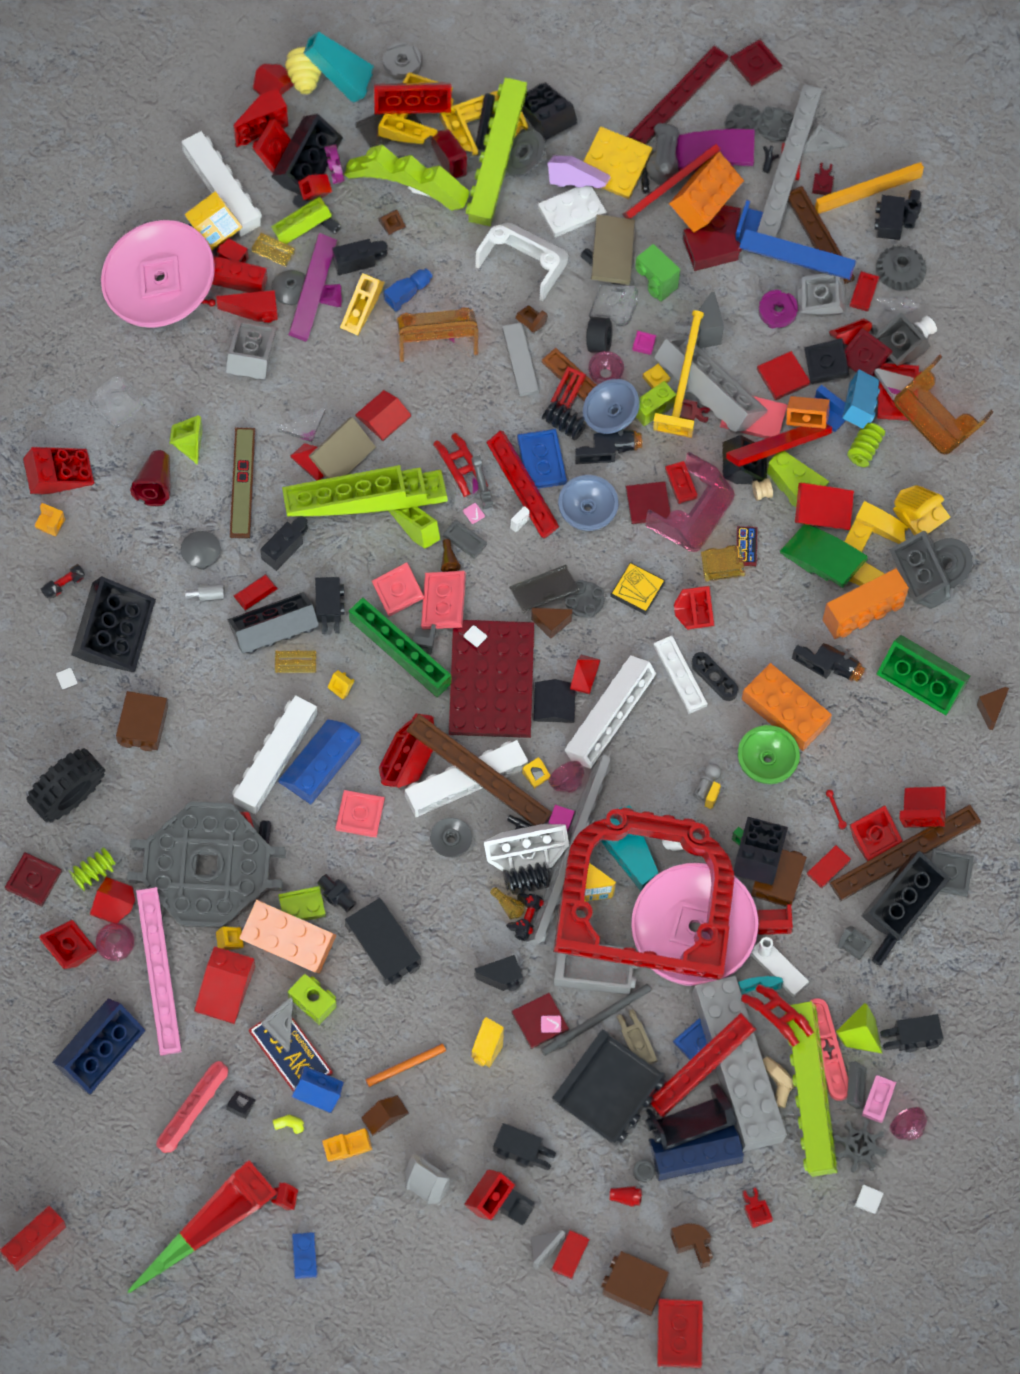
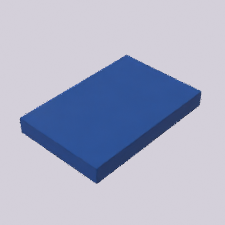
M556 429L517 435L522 463L537 489L565 485L567 479Z

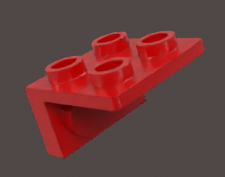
M944 786L905 788L904 811L899 813V819L904 828L945 826L946 788Z

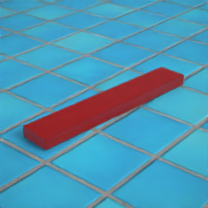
M714 144L622 215L626 219L635 216L719 152V146Z
M828 424L826 429L800 426L726 453V459L740 467L832 433V427Z
M500 430L486 443L523 507L525 506L529 510V517L541 538H547L560 526L505 432Z
M740 1013L681 1068L660 1091H657L652 1096L654 1098L651 1103L653 1108L660 1116L664 1117L745 1041L756 1028Z

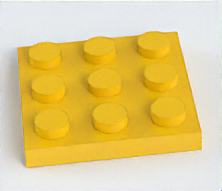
M600 126L583 162L610 175L611 179L602 189L630 199L653 151V147Z

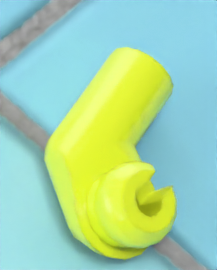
M286 1115L272 1120L275 1130L288 1126L293 1128L296 1134L304 1131L303 1120L293 1115Z

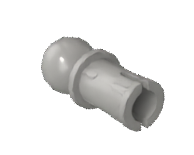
M711 764L706 767V776H701L700 784L693 794L697 800H706L714 782L713 780L718 779L721 775L719 766Z

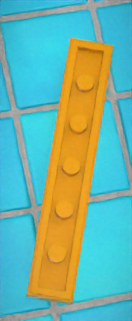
M919 162L817 198L815 209L820 214L922 177L924 167Z

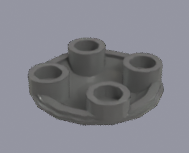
M736 104L733 106V110L726 116L725 128L754 129L755 132L762 122L761 112L753 106Z
M765 107L763 112H761L762 122L758 128L759 133L771 141L787 139L793 121V114L782 108Z
M207 531L190 533L181 544L183 559L188 564L202 570L214 563L221 552L219 540Z
M576 580L565 595L566 607L572 609V614L578 617H591L599 613L605 602L604 590L593 582Z

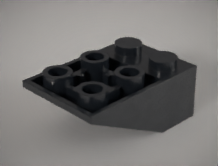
M546 82L538 84L535 88L526 92L522 113L534 130L539 132L545 140L578 124L573 104Z
M747 817L733 869L734 875L773 885L788 827Z

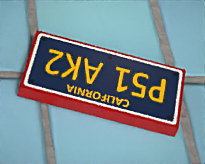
M293 1018L290 1051L288 1052L261 1025V1022L249 1029L251 1036L293 1092L299 1082L304 1066L328 1076L333 1075L331 1069Z

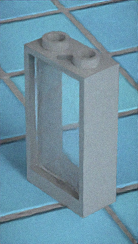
M599 944V945H601V946H607V947L618 948V949H623V948H625V947H619V946H611V945ZM558 953L554 986L629 995L630 988L635 989L636 976H632L633 968L637 969V966L567 954L566 959V954Z

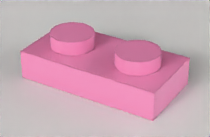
M876 1075L862 1113L863 1117L879 1123L883 1122L896 1082Z

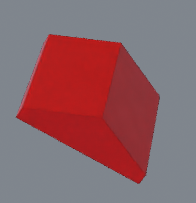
M383 390L356 413L355 416L384 441L411 417V414L397 397Z
M885 805L849 824L854 843L866 861L903 842Z
M73 920L39 936V939L63 969L78 967L97 952L96 948Z

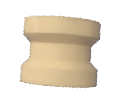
M769 478L764 479L762 482H752L756 501L761 500L763 497H773V489Z

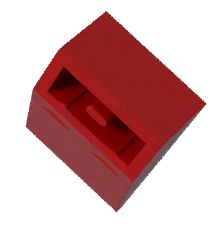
M278 88L259 95L234 123L236 148L248 145L251 141L259 139L270 119L276 120L283 130L288 127L287 105Z
M31 447L23 458L30 494H52L94 485L87 449Z

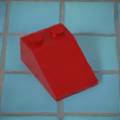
M214 946L206 967L194 1012L235 1024L255 969L254 958Z

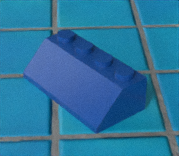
M327 719L278 782L311 805L360 745V733L344 722Z

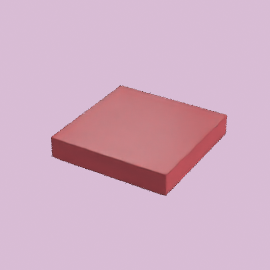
M407 562L372 580L389 617L425 598Z
M344 790L336 831L377 838L385 797Z

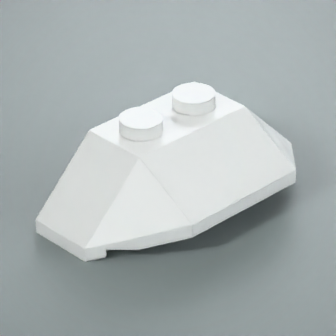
M540 824L501 832L484 841L487 862L501 871L506 869L509 874L511 868H515L518 873L519 866H523L526 871L528 864L534 869L537 862L541 867H543V862H545L546 869L551 868L569 846L565 824Z

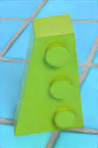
M785 451L776 453L768 464L767 474L781 492L783 491L789 498L792 506L794 505L795 507L797 504L798 483L828 486L829 484L827 479Z

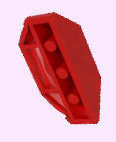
M418 713L396 732L379 766L381 783L385 786L399 788L418 781L433 752L406 731ZM420 714L434 724L432 715Z

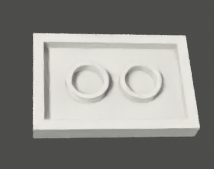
M592 186L576 187L540 202L537 206L554 238L596 221L597 214L606 216V210Z

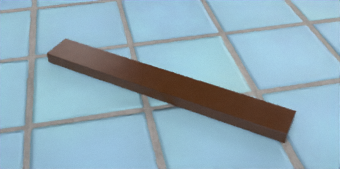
M418 714L406 730L533 826L544 824L552 814L550 810L422 715Z
M969 804L946 817L945 826L926 828L831 881L830 886L839 900L843 901L900 869L911 854L920 851L925 855L932 851L933 848L936 849L979 825L981 820Z

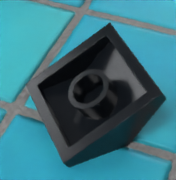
M558 679L535 682L533 721L574 723L575 690L570 689V682Z

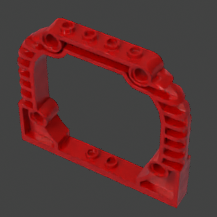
M631 808L610 810L605 819L598 820L585 827L571 844L567 857L553 952L720 980L724 975L734 888V870L728 854L716 840L709 837L710 831L708 827L702 823H697L693 819L679 820L671 815L656 816L649 811L639 813L634 812ZM610 819H617L620 825H613ZM693 833H699L702 839H696ZM627 834L674 841L679 842L687 853L704 858L711 875L707 921L698 927L694 935L695 944L685 950L680 959L659 956L653 951H644L642 953L636 952L634 948L629 947L618 949L599 945L600 936L589 922L593 909L588 902L584 901L590 856L592 850L603 839L619 841L625 838ZM576 911H583L586 917H578ZM707 932L710 934L711 939H704L701 933Z

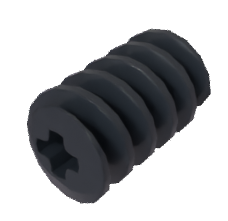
M555 400L546 408L541 419H546L548 424L552 423L554 428L559 427V431L565 432V435L568 437L572 435V439L575 441L584 431L585 424L583 422L585 418L582 416L577 420V412L571 416L572 409L569 408L567 411H564L565 404L558 407L559 400Z
M538 862L535 863L534 869L528 864L526 871L523 866H519L518 873L515 868H511L510 874L506 869L503 870L506 889L510 890L513 895H515L516 888L523 893L524 886L531 891L533 884L537 890L540 888V883H543L545 888H548V874L545 862H543V867Z

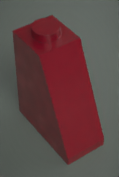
M449 129L437 131L434 137L431 136V146L442 168L455 179L466 176L467 154Z
M689 228L683 230L682 239L694 271L739 259V252L742 250L740 242L736 241L734 234L705 230L693 232Z

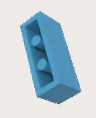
M861 370L857 371L849 382L843 419L862 429L867 423L873 421L875 417L874 409L878 403L876 397L880 391L878 388L879 379Z

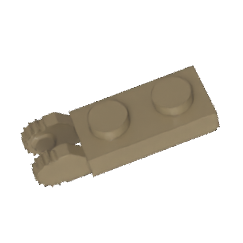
M634 1009L629 1010V1016L634 1023L632 1026L627 1027L624 1017L621 1014L617 1015L629 1050L650 1065L658 1062L642 1023L639 1022Z

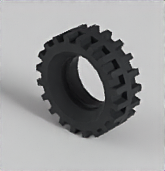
M77 749L73 754L70 752L64 759H59L53 767H49L48 771L39 777L40 780L33 784V789L28 792L29 796L26 797V800L46 823L48 821L51 823L55 819L59 820L64 814L68 815L72 809H76L83 800L85 801L88 798L87 796L96 790L95 787L102 782L101 779L105 776V769L87 749Z

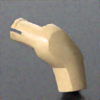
M765 1057L763 1063L766 1072L774 1080L776 1086H778L775 1094L777 1106L785 1108L790 1090L795 1089L793 1079L779 1063L771 1057Z

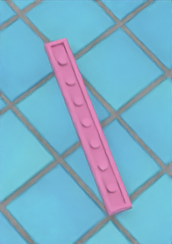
M156 887L137 890L160 1056L180 1053L181 1045L158 889Z

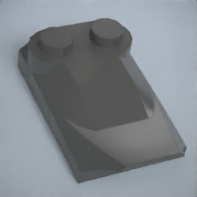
M922 531L889 549L902 578L909 587L908 591L914 603L922 604L932 609L950 599V582L934 549V542L926 531Z

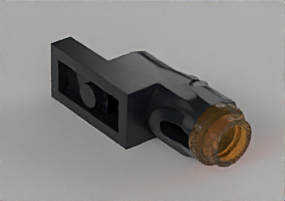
M622 429L610 434L596 433L593 438L594 447L582 446L575 448V464L615 462L616 452L637 451V448H642L641 432L637 433L628 429Z
M823 643L816 654H813L807 647L797 645L792 655L794 661L825 679L828 678L833 670L834 674L845 677L850 681L858 682L866 669L858 659L840 645L832 647L829 644Z

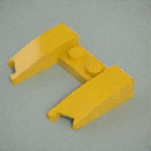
M408 72L403 83H438ZM409 113L385 114L378 125V136L405 143L423 144L424 140L429 136L434 137L437 134V130L407 120L406 118Z
M498 90L489 93L495 95V100L499 101L500 95H498ZM484 95L451 106V113H439L444 129H449L465 151L472 152V155H478L479 152L466 123L480 119ZM522 111L515 137L518 136L517 134L522 129H528Z
M864 501L844 542L862 552L873 532L900 544L906 541L905 531H908L909 527L889 513ZM865 562L849 581L862 586L884 573Z

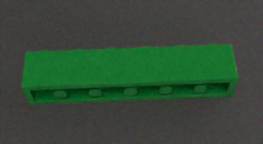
M362 597L349 610V621L435 697L438 698L451 685V674L366 599Z

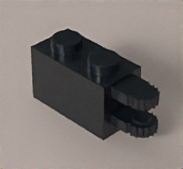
M370 239L333 247L332 255L337 275L375 267V260L387 256V243L383 240L371 242Z
M300 516L291 524L286 522L260 549L261 559L277 571L303 544V535L308 530L306 517Z
M340 577L315 578L316 617L318 623H322V634H327V623L335 622V634L340 633L339 622H341V615H345L344 603H340V596H344V584H340Z
M938 1014L897 1020L894 1028L880 1032L882 1038L896 1036L897 1041L884 1043V1050L899 1049V1051L905 1050V1052L909 1053L917 1051L918 1048L926 1047V1049L937 1048L943 1041Z
M505 1123L502 1124L493 1145V1152L496 1153L497 1157L504 1160L512 1159L516 1161L517 1165L524 1168L537 1166L550 1170L552 1165L547 1161L537 1158L538 1154L540 1153L549 1158H555L557 1154L555 1151L542 1146L543 1138Z

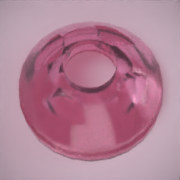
M599 352L589 361V375L598 384L611 379H621L624 372V363L613 352ZM607 369L611 372V376L607 378L602 377L600 372Z
M570 761L558 767L549 777L550 786L555 791L568 793L575 791L582 784L584 776L582 764L579 761Z
M120 923L105 925L100 929L96 937L97 951L103 958L110 961H119L126 958L134 947L132 932L128 927ZM112 933H117L120 935V940L113 944L108 941V936Z
M912 1107L901 1112L890 1125L891 1133L901 1140L910 1141L918 1139L922 1136V1132L926 1127V1113L920 1107Z

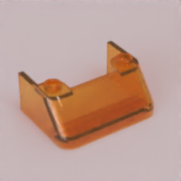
M464 307L459 310L417 314L403 313L396 319L400 362H404V343L469 336H472L474 355H478V324L475 312L470 308Z
M939 354L895 396L894 403L939 453L950 454L986 423L994 411L991 409L978 421L968 413L961 414L956 419L929 391L936 382V378L930 370L942 358Z

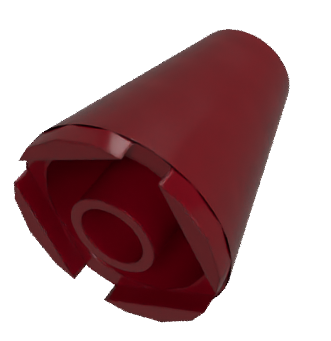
M163 450L151 452L130 488L134 499L145 501V505L162 506L170 498V457Z

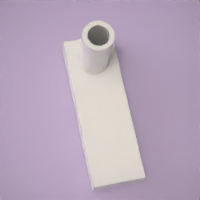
M764 937L754 946L750 955L771 976L781 977L784 981L782 987L793 998L809 984V981L773 946L771 938Z

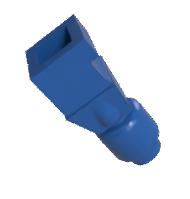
M427 268L424 270L419 269L410 278L396 281L384 291L385 302L395 312L399 311L401 305L408 302L417 293V290L423 289L430 283L432 278L431 272Z

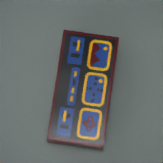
M737 526L736 565L756 566L757 527Z

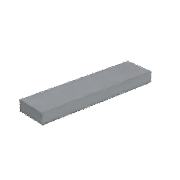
M522 323L502 326L519 397L538 394L539 389Z

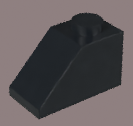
M515 955L475 968L474 975L477 980L502 991L507 989L513 991L523 984V975Z

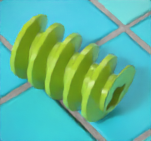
M867 423L857 433L851 448L847 452L848 458L859 467H868L869 461L872 460V455L876 453L875 449L879 447L882 437L886 434L885 430L877 424Z
M104 847L101 848L102 855L98 852L94 853L95 860L88 856L87 863L84 861L80 862V868L76 865L73 866L74 873L68 870L77 886L83 891L85 890L84 883L92 886V878L100 881L98 874L106 877V869L114 872L112 865L116 864Z

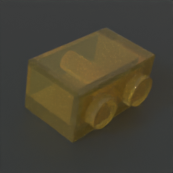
M730 545L723 549L709 548L701 552L705 582L745 576L741 546Z

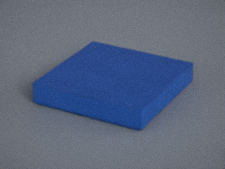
M700 1018L673 1040V1043L689 1060L707 1045Z

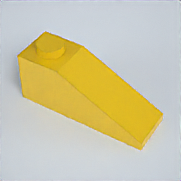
M362 273L340 328L359 335L380 296L384 281Z
M487 1017L484 1018L474 1043L472 1058H474L473 1061L478 1065H486L490 1068L503 1048L504 1027Z

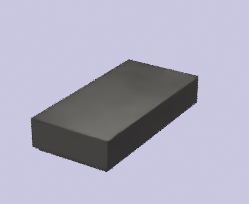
M456 519L443 533V537L449 539L451 543L473 559L487 546L485 540Z
M856 1061L849 1063L847 1104L855 1109H863L867 1068Z

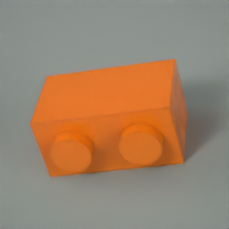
M790 396L787 406L786 425L826 429L829 419L830 400Z

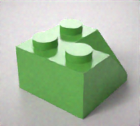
M654 244L636 257L635 268L640 275L648 279V291L652 297L662 302L678 289L680 268Z

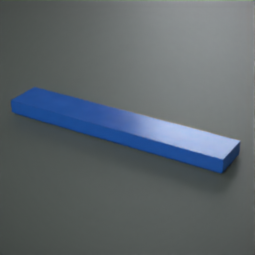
M748 229L745 230L740 244L742 250L850 280L856 264L854 259Z

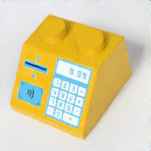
M216 191L184 214L193 228L205 238L211 250H214L243 228L226 202Z
M589 863L584 901L612 898L615 893L616 882Z

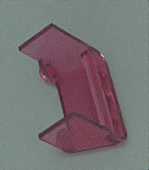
M688 451L685 461L687 470L707 484V488L689 514L681 510H675L666 519L649 509L646 517V527L688 551L697 552L704 546L732 504L735 493L714 465Z

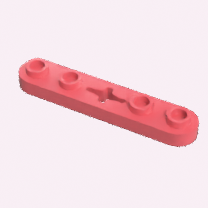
M815 998L811 1001L817 1008L828 1093L834 1100L842 1101L847 1098L848 1076L828 1005L824 1000ZM825 1040H827L830 1048H834L831 1052L832 1059H829L827 1051H823L826 1046Z
M221 1061L213 1063L208 1068L158 1138L156 1146L163 1153L172 1152L176 1149L178 1142L189 1131L191 1124L209 1099L214 1096L221 1082L227 1078L228 1067Z

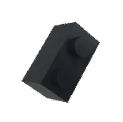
M882 195L881 202H877L875 213H879V218H875L874 230H877V238L900 240L905 197Z

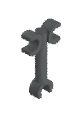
M474 456L471 458L481 493L482 508H490L493 505V501L490 497L491 492L487 488L481 456Z

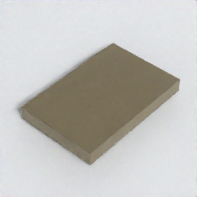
M349 417L309 457L325 478L328 479L349 474L376 446L353 417Z

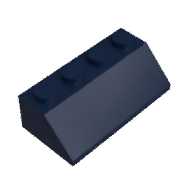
M108 998L52 1063L68 1079L91 1095L146 1030L121 1003Z
M734 1125L665 1151L660 1143L656 1144L654 1138L648 1139L658 1181L740 1164L744 1158L740 1138Z

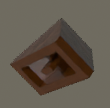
M532 608L531 620L551 639L572 622V609Z
M1008 687L987 693L978 699L976 705L989 730L993 731L1008 693Z
M398 1095L379 1100L361 1119L371 1135L374 1136L408 1115L409 1112Z

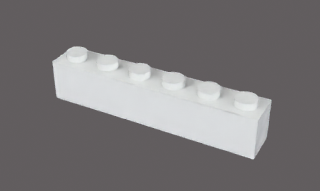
M202 131L181 141L183 153L211 194L216 191L223 198L243 227L238 231L239 235L243 236L260 227V218L262 216L257 207L254 208L251 204L250 196L247 193L244 194L239 180L233 178L230 167L224 165L219 151L213 149L210 138L208 136L205 137Z
M630 655L623 664L621 670L565 748V752L572 762L590 769L655 677L656 672L649 661Z
M296 695L292 701L289 700L284 708V715L282 718L278 717L274 724V731L272 734H268L264 740L263 749L257 751L253 758V765L251 768L248 767L243 774L244 779L240 785L237 784L233 790L234 804L255 815L317 716V706Z
M517 740L505 742L500 748L487 750L482 756L478 757L505 778L521 772L522 768L528 764V760ZM451 766L439 775L432 774L423 782L410 784L405 789V798L416 818L478 791L482 787L457 768Z

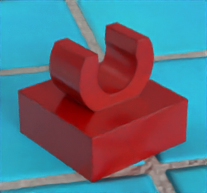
M279 1183V1187L273 1188L277 1192V1198L271 1199V1202L286 1210H294L298 1189L288 1183Z

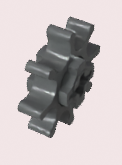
M867 1119L864 1120L861 1130L853 1129L850 1121H847L844 1128L848 1131L849 1136L845 1138L838 1135L834 1136V1143H840L845 1148L844 1152L837 1154L836 1161H840L844 1157L850 1158L853 1162L851 1167L852 1173H855L859 1162H865L869 1170L873 1171L876 1165L872 1162L871 1156L877 1154L885 1157L887 1153L886 1149H880L875 1144L876 1140L883 1138L884 1132L880 1131L876 1135L870 1134L867 1131L869 1124ZM862 1139V1149L860 1153H857L858 1143Z

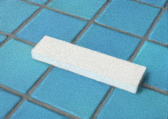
M673 636L655 642L653 646L688 714L707 707L708 703Z

